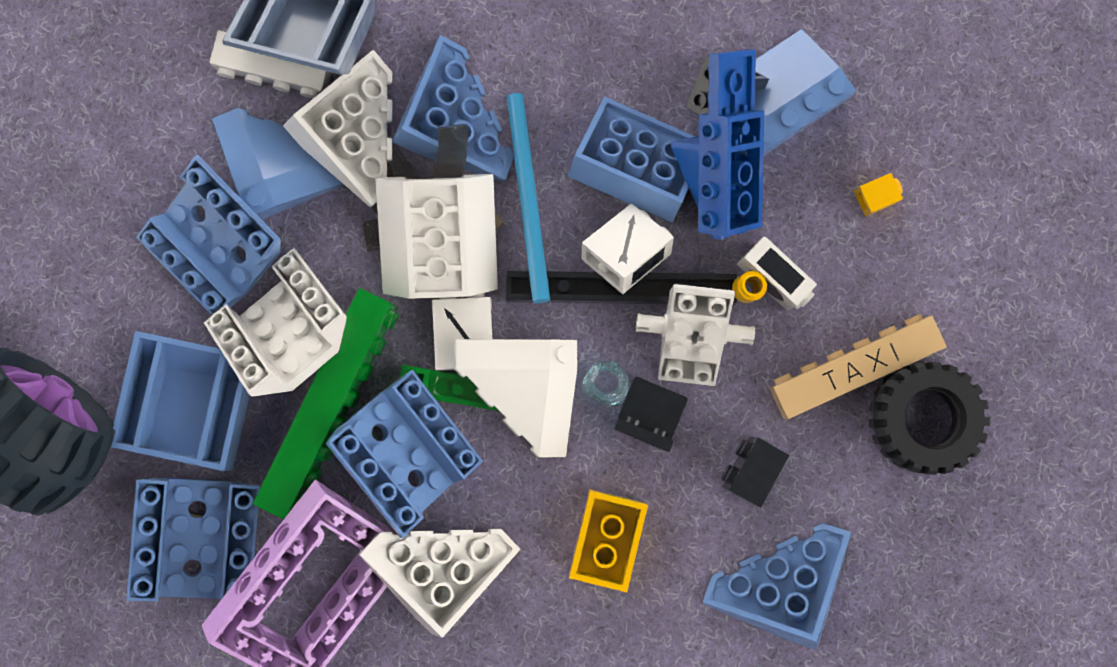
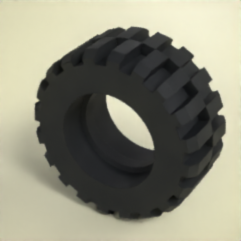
M941 362L912 364L896 370L895 374L888 375L883 380L885 384L882 387H877L874 392L877 398L875 402H870L869 411H873V419H868L869 428H874L875 435L872 436L874 443L881 445L882 449L880 452L885 458H891L893 464L900 468L929 475L954 472V468H963L969 464V457L976 458L981 451L977 447L978 443H986L988 434L983 433L984 426H990V417H985L984 413L985 409H989L987 400H981L979 397L983 391L979 384L972 385L970 383L972 380L970 375L966 372L959 373L958 367L950 364L942 365ZM921 391L939 393L946 400L951 410L952 424L950 431L945 439L937 445L924 446L916 443L909 435L905 425L906 407L910 399Z

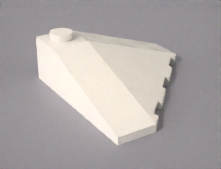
M374 50L351 68L349 74L340 76L283 125L308 154L369 207L377 202L376 178H388L387 162L392 160V138H387V123L392 122V100L387 99V84L392 83V71Z
M454 340V370L462 378L467 376L478 387L475 392L489 407L495 406L505 416L502 421L516 436H524L532 445L530 451L539 458L566 457L577 375V340Z
M488 529V532L473 533V530H449V533L433 534V531H410L404 538H400L399 535H392V532H379L358 555L431 634L443 638L518 553L520 548L502 529Z

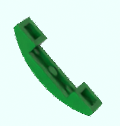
M402 365L400 378L413 370L435 400L499 411L495 406L489 407L475 392L478 387L467 376L462 378L457 374Z

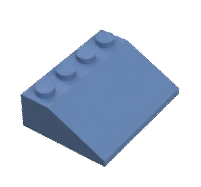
M802 29L756 59L755 71L769 78L765 89L755 90V110H764L763 156L850 99L856 92V89L842 69Z
M604 96L573 158L567 177L628 204L632 203L639 209L673 223L689 186L671 148V141L695 136Z

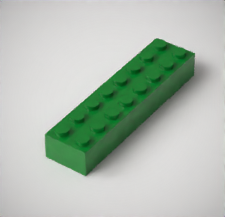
M358 288L346 313L347 318L339 352L319 368L253 505L285 519L314 480L320 481L323 471L319 469L323 461H329L333 454L326 445V442L334 431L348 420L345 416L349 408H355L361 397V392L358 389L362 381L367 382L374 370L371 362L375 354L380 356L387 343V340L383 338L388 329L393 330L399 319V314L396 313L398 307Z

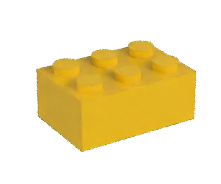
M589 489L570 566L569 578L627 593L648 504Z

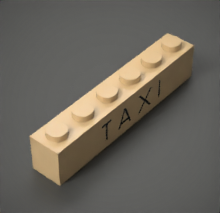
M921 314L905 320L907 325L897 330L894 325L878 332L880 338L870 342L869 337L852 344L854 350L844 354L841 349L827 355L828 361L818 365L814 361L800 368L801 374L791 377V374L787 373L774 379L776 385L769 389L783 419H790L947 348L933 316L923 318Z

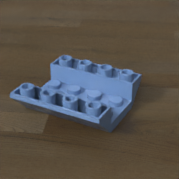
M195 155L180 175V178L186 183L164 214L149 218L136 238L213 315L226 304L231 308L256 285L281 252V239L199 155ZM199 206H202L205 210V220L199 216ZM238 247H242L245 250L246 260H242L239 257Z
M413 370L374 396L339 426L326 442V445L400 538H404L424 519L421 513L452 483L464 480L483 462ZM374 426L380 427L383 431V439L381 441L375 440L372 436V428ZM411 471L415 472L419 477L417 487L411 486L408 481V475Z
M171 477L137 479L126 601L158 602L159 597L216 598L221 601L254 558L258 507L253 505V502L260 490V485L229 480ZM201 501L206 505V512L202 517H194L190 514L189 505L192 502ZM189 560H197L200 562L202 569L199 573L190 575L184 570V564Z

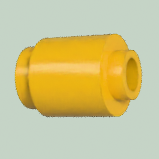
M748 271L738 276L732 285V291H735V298L743 303H750L762 298L767 290L765 277L756 271ZM745 283L751 286L750 293L746 290Z

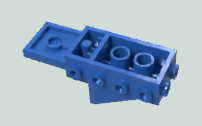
M756 49L709 53V113L699 114L698 137L671 141V148L698 207V232L710 234L712 239H726L728 236L744 234L746 231L762 227L764 110H755Z

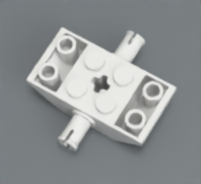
M674 284L670 290L667 311L664 317L637 314L636 332L661 334L662 337L658 380L715 386L724 344L735 342L753 345L755 338L754 326L729 324L735 291Z

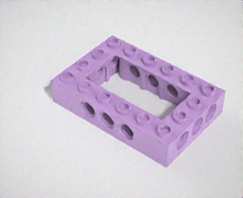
M314 480L201 625L208 643L253 667H326L387 587L358 554L291 640L259 623L264 617L263 613L276 596H281L283 587L293 574L302 569L301 564L314 547H319L322 543L324 532L321 525L332 530L340 540L344 541L346 539L356 545L360 552L379 532H392V535L398 534L325 485Z

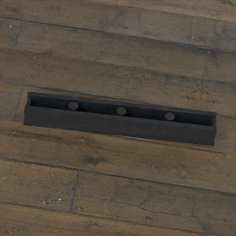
M507 271L506 302L533 303L529 271ZM547 271L550 301L546 303L668 304L670 290L674 284L732 291V285L737 278V274L648 273L622 294L597 272ZM734 296L733 305H735V304L737 303V299L735 298V296Z

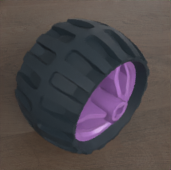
M0 348V503L20 513L23 511L36 516L44 513L49 514L73 500L96 477L107 459L114 440V422L109 418L107 411L102 405L98 404L86 390L79 387L63 373L23 352Z

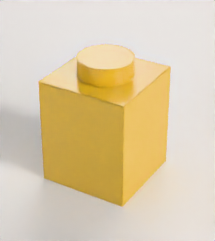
M892 173L861 185L854 190L865 217L896 204L903 199L901 195L903 193L902 186L897 178H893Z

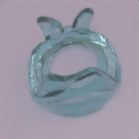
M598 362L588 370L583 380L582 391L585 396L606 406L618 407L626 397L629 378L617 362ZM605 370L615 373L618 378V387L615 391L608 394L598 391L595 386L597 374Z

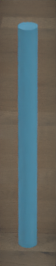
M512 93L507 96V105L533 303L537 304L550 301L524 96L521 93Z

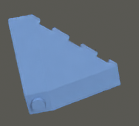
M440 35L405 109L392 142L418 155L476 174H493V179L504 182L514 158L511 148L506 147L504 149L500 145L497 133L501 132L502 128L494 111L488 112L483 108L481 97L486 95L478 75L471 76L467 72L465 61L470 59L466 48Z
M241 108L233 109L212 118L240 198L262 220L344 185L308 154L283 125L266 118L261 120L248 115L249 112Z
M822 523L813 528L815 534L804 541H799L797 536L776 545L778 551L768 558H762L760 554H756L740 562L741 569L730 576H725L723 571L712 575L702 603L788 641L817 650L851 532Z

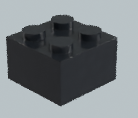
M749 437L747 440L743 439L735 451V454L738 456L733 466L729 464L721 477V480L724 481L722 487L761 508L790 455L758 437Z

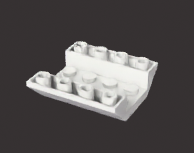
M493 174L464 175L463 178L406 180L405 177L376 178L383 294L413 299L468 297L498 290Z
M295 248L271 266L282 281L239 316L226 304L204 322L246 391L252 397L293 391L339 352L347 316Z

